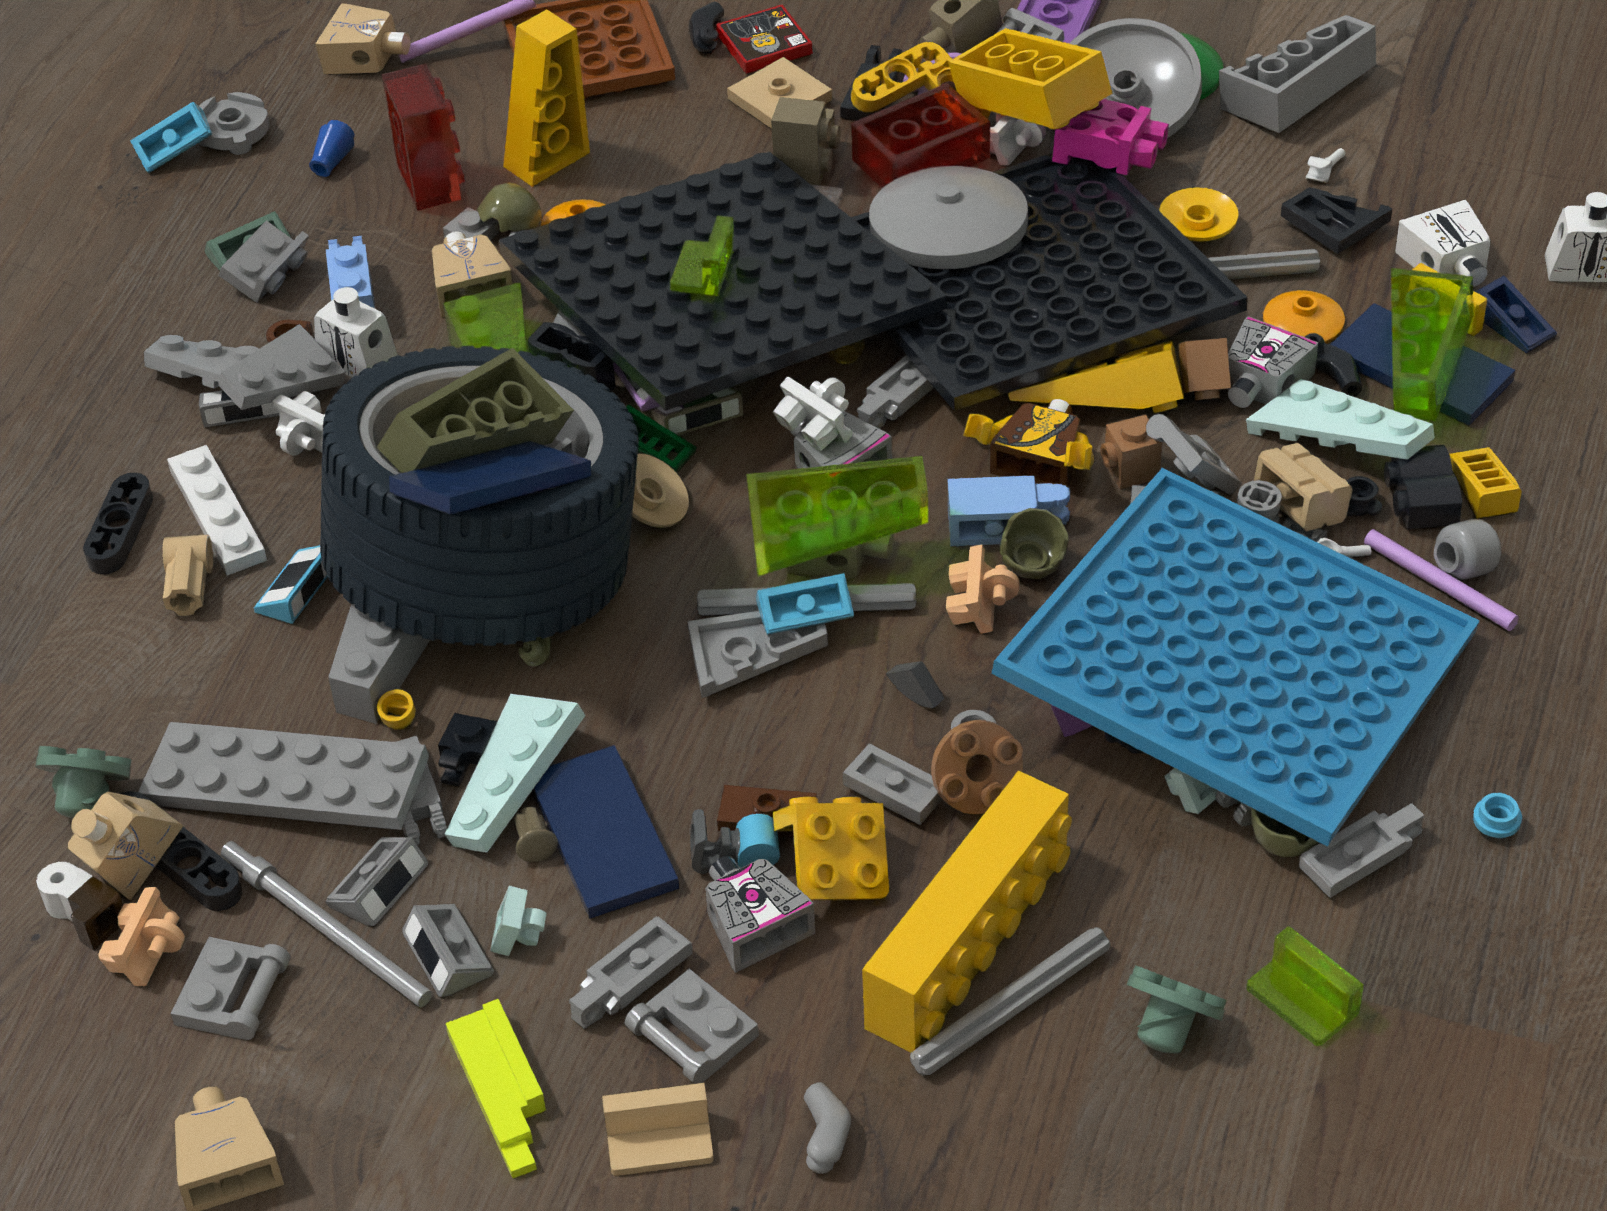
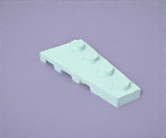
M1303 379L1293 383L1288 389L1246 419L1248 434L1262 436L1265 430L1278 431L1280 439L1297 441L1300 435L1318 438L1319 445L1334 448L1337 445L1352 443L1356 445V451L1401 459H1409L1435 438L1432 423Z
M510 694L445 832V836L453 847L485 853L489 851L586 716L578 703Z

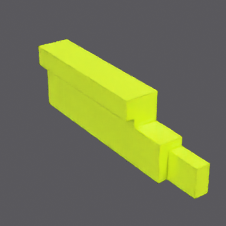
M499 999L483 1004L482 1010L447 1022L446 1028L448 1037L508 1170L514 1179L537 1170L536 1162L528 1145L533 1143L526 1118L546 1111L543 1092Z

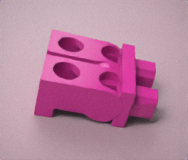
M1103 99L1099 101V105L1096 108L1081 112L1070 119L1068 125L1055 129L1052 162L1067 165L1073 156L1094 161L1102 168L1112 169L1116 167V173L1128 175L1133 165L1151 169L1155 163L1158 149L1163 150L1167 143L1169 124L1150 120L1152 108L1140 106L1137 110L1135 107Z

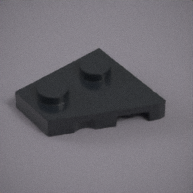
M1311 187L1282 203L1281 217L1337 254L1389 223L1392 216V208L1381 204L1378 211L1357 207V198L1332 195L1327 191Z

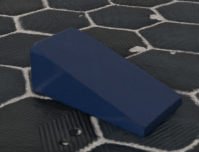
M1505 275L1475 291L1488 298L1484 323L1526 354L1556 337L1557 332Z

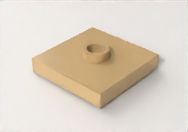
M784 57L727 88L730 101L771 129V120L780 97L822 101L825 104L833 100L831 88Z

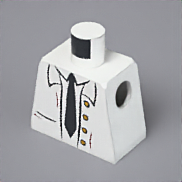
M1601 192L1590 193L1586 197L1585 206H1567L1562 209L1545 252L1549 281L1607 282L1606 194Z
M1463 200L1400 220L1395 252L1414 268L1418 264L1423 263L1454 281L1462 279L1469 287H1475L1481 284L1487 276L1486 266L1490 238L1469 203Z
M344 287L338 289L333 295L334 299L319 310L314 317L315 341L350 377L359 376V373L364 369L372 368L374 364L381 361L387 362L389 358L398 355L386 317L381 311L360 302L358 292L354 288Z

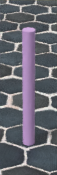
M513 0L410 44L407 55H399L400 60L404 63L535 8L534 0Z
M1372 529L1366 535L1365 545H1370L1373 550L1507 631H1511L1516 626L1519 620L1518 615L1378 531Z

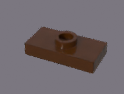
M724 785L717 818L718 831L721 830V827H728L730 831H735L737 823L742 818L751 814H765L773 818V812L789 806L790 799L817 797V793ZM778 831V837L794 838L793 831Z

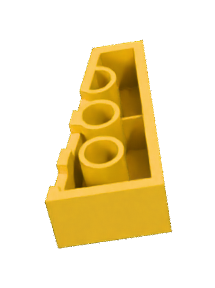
M547 9L517 25L503 164L504 168L531 187L590 153L577 29Z

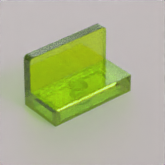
M717 216L708 242L685 241L670 281V289L672 291L719 295L733 254L734 217Z
M1287 926L1275 936L1272 961L1247 980L1246 989L1316 1046H1321L1359 1015L1364 984L1293 928Z

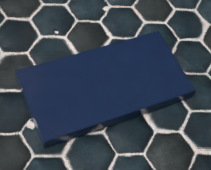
M1375 303L1330 344L1351 354L1355 359L1358 372L1469 426L1514 381V369Z
M528 441L389 476L390 492L396 496L448 514H454L582 480L591 476V460Z
M615 745L548 767L532 789V792L549 830L557 837V848L589 919L679 889L677 874Z

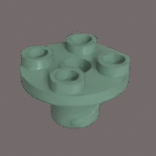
M39 746L35 767L56 773L52 782V787L56 794L54 807L59 814L65 817L74 818L80 810H91L101 795L108 792L109 785L106 780L122 781L130 779L131 759L105 756V751L89 748H77V754H66L67 750L63 748Z
M1136 965L1126 984L1151 994L1142 1021L1137 1026L1139 1027L1137 1036L1148 1047L1163 1053L1176 1054L1183 1050L1196 1012L1222 1021L1226 1011L1224 1008L1227 1000Z

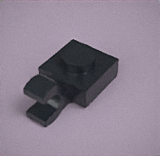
M454 713L438 744L440 754L438 765L439 767L446 768L442 775L441 783L458 787L461 785L469 764H478L497 721Z

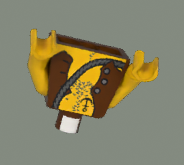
M1054 399L1047 408L1031 403L1022 404L1014 415H1010L994 424L992 419L983 415L969 414L963 436L973 437L981 444L990 445V474L1002 477L1034 476L1035 484L1052 483L1054 485L1057 483L1066 485L1069 488L1073 469L1090 470L1094 463L1092 445L1089 443L1088 437L1080 432V419L1076 415H1072V407L1064 400Z

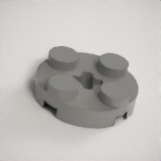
M242 92L227 93V100L216 102L215 97H212L200 104L199 106L203 109L212 135L198 143L204 147L230 150L235 155L245 154L251 150V144L259 141L270 127L268 112L264 108L263 101L252 94Z

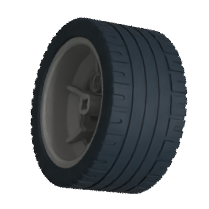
M447 346L438 350L436 348L424 349L423 352L413 351L406 353L405 356L397 355L391 357L387 362H378L372 368L368 367L361 371L359 376L355 375L333 396L330 404L327 406L323 419L320 553L324 570L333 586L340 594H343V597L351 605L355 604L356 609L363 614L368 613L370 618L379 623L385 622L387 627L395 630L401 629L403 633L412 636L421 635L423 639L432 641L439 639L442 640V643L450 644L463 642V645L475 646V643H483V646H496V643L509 645L516 644L517 641L521 640L523 643L535 641L537 637L543 639L553 636L555 632L562 633L570 630L572 625L578 626L585 622L586 618L590 619L596 615L599 609L602 610L614 598L626 575L639 447L638 431L632 415L623 402L613 392H610L608 387L598 383L597 379L592 376L584 375L583 371L575 367L569 368L567 364L558 360L551 361L548 357L542 355L533 356L532 353L525 351L517 352L574 410L554 441L545 446L591 460V476L466 511L448 514L391 493L389 476L401 474V472L380 452L377 446L399 412L509 349L500 348L499 350L489 346H481V348H474V346H462L461 348Z

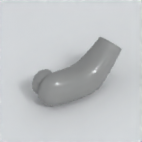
M818 1082L811 1085L804 1095V1101L810 1109L817 1126L807 1146L808 1155L806 1163L812 1171L823 1174L831 1171L834 1163L842 1155L851 1126V1115L835 1094L824 1083Z

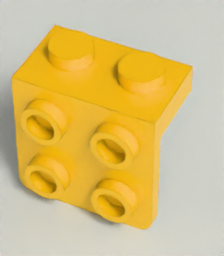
M798 797L790 799L789 806L773 812L774 831H793L797 887L811 901L879 900L888 895L889 879L883 803H861L860 797H842L833 799V803H818L817 797Z

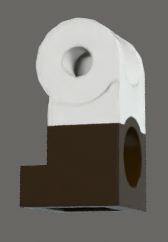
M67 862L49 864L38 874L36 882L47 912L55 918L72 921L81 943L95 950L119 928L117 916L123 903L118 891L81 868Z

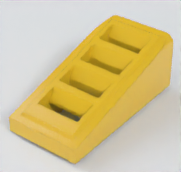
M1490 447L1449 454L1452 470L1476 518L1518 512L1522 491L1515 478Z

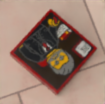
M783 5L716 24L718 37L746 74L761 70L782 57L790 61L813 53L812 42Z

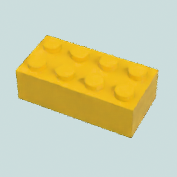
M1007 28L948 62L960 103L996 112L1002 116L1021 119L1024 122L1046 126L1049 129H1059L1068 125L1070 119L1081 112L1096 108L1099 105V101L1113 94L1101 51Z

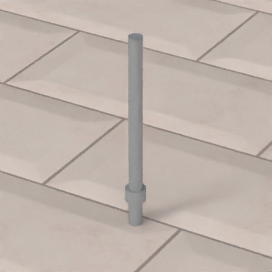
M229 841L223 846L221 856L243 872L242 877L246 882L257 890L265 889L418 1007H424L428 1004L432 997V991L278 876L275 866L261 856L253 857L233 841Z

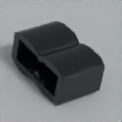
M544 322L527 339L529 352L533 356L542 355L550 358L551 361L558 360L563 362L569 368L575 367L583 371L584 375L588 374L597 379L598 383L604 384L610 389V392L616 387L613 360L589 337L577 336L573 330L564 325Z
M1445 445L1424 446L1409 459L1391 457L1390 462H1385V484L1387 487H1393L1394 514L1396 517H1402L1407 529L1442 527L1460 522L1462 496L1457 478L1453 474L1450 456Z

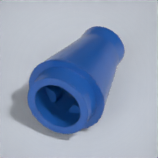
M331 120L321 126L313 158L309 163L310 169L315 174L323 177L329 176L334 167L352 150L355 134L350 126L338 120Z

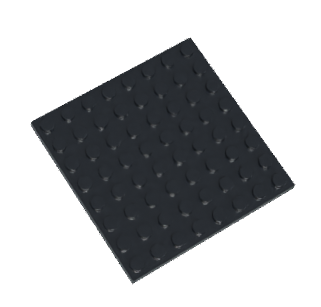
M771 152L758 153L751 158L736 163L724 164L712 171L693 174L687 177V179L669 185H659L653 190L635 196H626L619 201L601 207H592L583 213L567 218L555 219L549 224L537 228L521 230L515 233V235L499 240L500 254L665 411L947 308V295Z
M1053 153L993 172L1013 182L1026 198L1028 226L1022 240L1004 255L976 266L957 269H932L910 265L947 295V308L886 332L949 406L956 411L1247 311L1248 297L1122 174L1116 173V168H1102L1094 161L1073 156L1067 165L1052 162ZM869 212L851 217L870 232Z

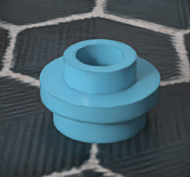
M1491 793L1486 795L1475 806L1473 821L1477 829L1483 834L1494 838H1506L1514 835L1519 830L1522 822V813L1517 802L1511 796L1503 793Z

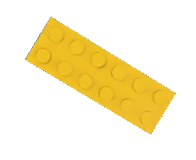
M1018 770L862 969L865 1030L910 1053L923 1045L926 1040L930 1041L939 1034L945 1015L953 1005L959 1006L964 1001L970 989L972 979L979 970L984 972L989 968L994 959L996 947L1004 937L1010 938L1013 936L1019 926L1021 914L1029 904L1035 905L1040 900L1046 887V881L1052 873H1059L1066 865L1070 855V847L1067 846V833L1072 822V817L1068 815V793Z

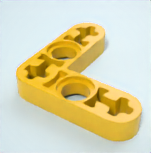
M933 42L920 43L861 74L854 80L851 91V102L858 110L874 112L925 86L956 124L968 132H979L984 127H987L991 111L960 103L957 92H947L942 88V83L947 81L954 82L948 63L952 58L940 45ZM895 71L902 72L907 75L908 80L902 83L895 82L890 79L889 74ZM876 91V92H875V96H872V95L870 94V93Z

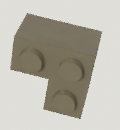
M780 97L771 120L773 155L809 184L820 187L824 172H830L832 167V149L838 148L840 143L841 127L835 125L834 109H826L825 102Z

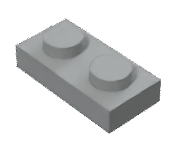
M870 743L843 772V785L877 803H883V806L919 825L923 823L943 800L934 787L932 775Z

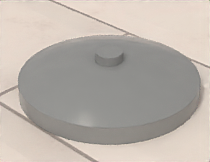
M1117 19L1096 25L1084 31L1069 43L1101 51L1113 93L1104 99L1135 107L1137 110L1140 106L1152 108L1150 120L1169 124L1168 138L1181 129L1196 110L1202 92L1200 62L1193 46L1175 29L1148 19Z
M964 166L934 167L915 171L897 178L877 193L869 210L870 232L910 265L932 269L965 268L989 262L1013 249L1026 233L1028 206L1026 198L1018 186L999 174Z

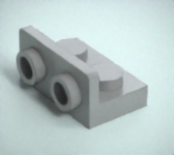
M266 220L222 265L218 276L257 303L267 292L273 295L280 288L286 278L285 273L289 269L296 271L301 266L308 254L304 248L309 235L302 231L293 240Z

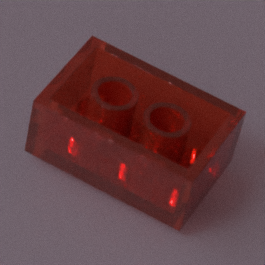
M427 64L382 74L396 165L417 211L461 200L459 184L464 183L465 179L459 160H455V153L460 152V145L455 130H451L450 123L456 121L455 112L451 100L445 99L440 78H433Z
M948 83L851 123L852 160L881 188H884L895 179L915 171L942 166L971 167L990 158V121Z

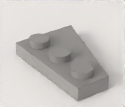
M165 335L144 351L145 367L179 378L200 376L202 377V385L217 388L219 387L218 383L222 371L255 352L258 348L254 346L233 348L221 346L220 342L213 340L191 342L184 341L183 337L178 335Z
M759 611L688 621L689 637L702 698L828 646L825 623L766 635Z

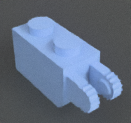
M362 235L353 237L352 246L340 247L337 239L328 240L329 249H326L331 301L334 299L333 295L338 289L350 287L357 290L360 302L375 308L371 273Z
M1034 476L948 479L950 546L1000 544L1008 520L1014 514L1028 508L1046 509L1059 517L1064 525L1069 521L1070 515L1068 507L1065 506L1067 502H1070L1069 488L1066 485L1057 483L1054 485L1052 483L1035 484Z

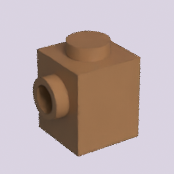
M1227 338L1185 341L1179 344L1181 380L1184 393H1194L1195 400L1220 398L1219 390L1231 388Z
M1146 415L1106 425L1105 443L1101 444L1100 447L1101 457L1104 465L1109 469L1120 489L1150 482L1160 471L1162 442H1157L1148 436L1146 425L1149 419Z

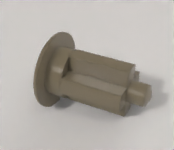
M523 808L520 814H516L514 817L520 838L516 844V853L526 862L534 863L546 860L557 849V837L553 832L546 830L542 815L537 814L536 808Z

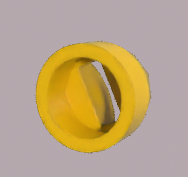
M399 689L390 690L384 693L377 703L378 714L382 722L389 728L394 730L404 729L413 722L416 708L412 697L406 691ZM390 712L400 716L387 715V713Z

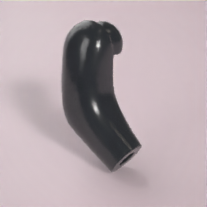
M711 2L697 9L689 20L688 26L692 44L695 49L703 53H709L717 46L718 32L717 30L714 31L713 25L724 16V9L717 2Z
M1311 333L1306 335L1305 338L1318 342L1316 368L1335 379L1341 392L1353 397L1359 395L1362 391V384L1353 356L1340 348L1324 343L1323 337L1319 334Z

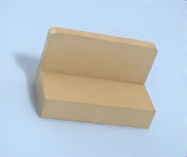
M705 1083L602 1096L611 1173L614 1176L696 1166L713 1162Z

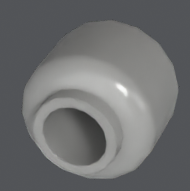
M1478 519L1454 523L1443 528L1437 536L1434 547V558L1439 568L1458 580H1467L1492 572L1499 564L1501 556V542L1496 531L1490 524Z

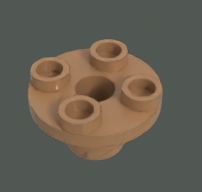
M972 720L959 724L942 738L933 755L931 774L937 793L948 805L958 811L967 814L985 813L1018 770L1022 772V746L1010 732L993 722Z

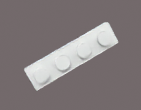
M207 445L168 458L170 472L204 535L210 536L213 551L225 574L228 576L267 561L262 543Z

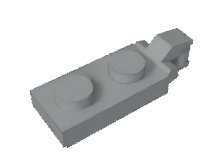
M906 355L867 387V396L863 399V404L857 409L858 417L880 429L884 426L887 418L892 421L897 419L898 416L905 413L934 387Z
M1412 803L1389 817L1385 813L1378 814L1376 811H1373L1339 831L1328 847L1319 843L1300 856L1299 867L1331 898L1404 854L1412 846L1413 839L1422 833L1423 829L1421 827L1424 814Z
M656 916L587 970V978L580 984L581 991L569 1000L571 1004V1018L585 1029L601 1019L605 1012L613 1015L619 1009L622 1010L693 954L692 942L660 917Z

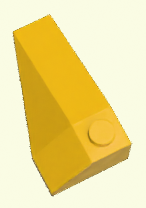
M1171 340L1120 354L1119 358L1115 359V364L1107 365L1106 361L1096 362L1075 370L1073 375L1067 376V373L1049 378L1046 381L1008 393L1010 401L1050 403L1054 399H1061L1071 405L1133 409L1152 407L1153 412L1157 413L1177 407L1176 400L1184 399V391L1174 345Z

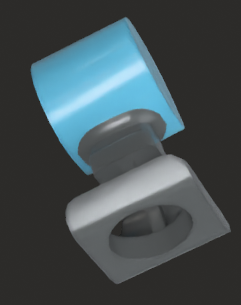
M702 809L693 812L689 833L691 861L694 871L705 874L709 872L710 867L716 860L724 856H735L738 859L740 868L758 859L768 860L772 865L778 862L780 858L778 831H774L772 817L765 814L748 815L737 823L735 831H730L728 827H721L719 839L713 843L707 840L705 812Z

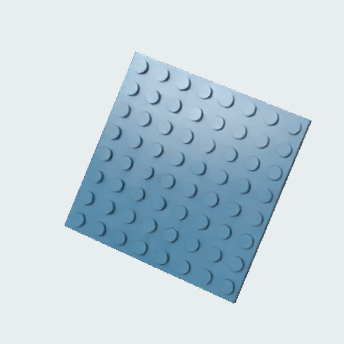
M1161 468L994 660L991 674L1328 847L1476 633L1480 620Z

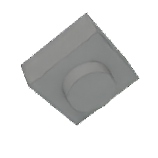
M467 207L443 227L444 238L452 232H462L466 238L485 235L491 240L499 233L497 220L490 218L487 222H483L478 211Z

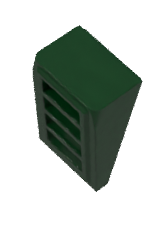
M626 406L637 427L639 438L638 454L653 456L669 465L677 473L696 453L697 447L632 406ZM642 439H643V440L648 441V442H647L646 444H644V443L641 442V441H642ZM657 445L663 447L659 452L654 450ZM671 451L678 453L673 461L666 457Z

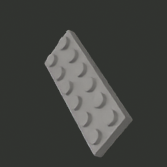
M170 722L138 792L157 806L401 830L429 759V754L426 746L422 744Z

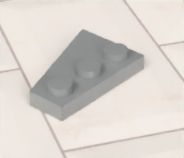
M299 324L222 371L218 385L243 410L272 403L280 394L292 398L298 396L303 391L312 393L343 385L346 372Z

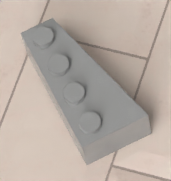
M1344 15L1306 32V39L1287 40L1278 44V51L1264 58L1258 53L1246 58V65L1234 70L1232 66H1228L1219 70L1221 109L1271 131L1280 133L1376 65V26Z
M352 604L328 677L336 713L377 724L380 719L377 711V703L380 697L390 690L401 687L430 640L423 639L421 635L412 636L403 633L401 629L395 630L387 627L385 622L379 623L369 617L368 613L363 614L355 608V604Z

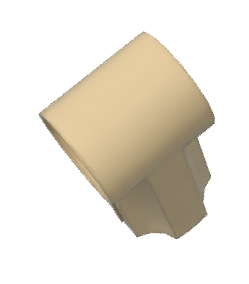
M209 535L165 537L163 540V564L166 572L163 593L165 608L176 612L179 616L194 615L198 608L203 607L206 574L213 571L211 538Z

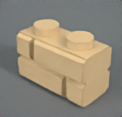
M1299 443L1283 446L1281 450L1279 448L1265 450L1258 456L1254 481L1261 480L1274 484L1280 490L1282 496L1280 510L1305 531L1322 528L1324 524L1330 526L1344 521L1351 498V485L1322 463L1318 457L1311 455Z

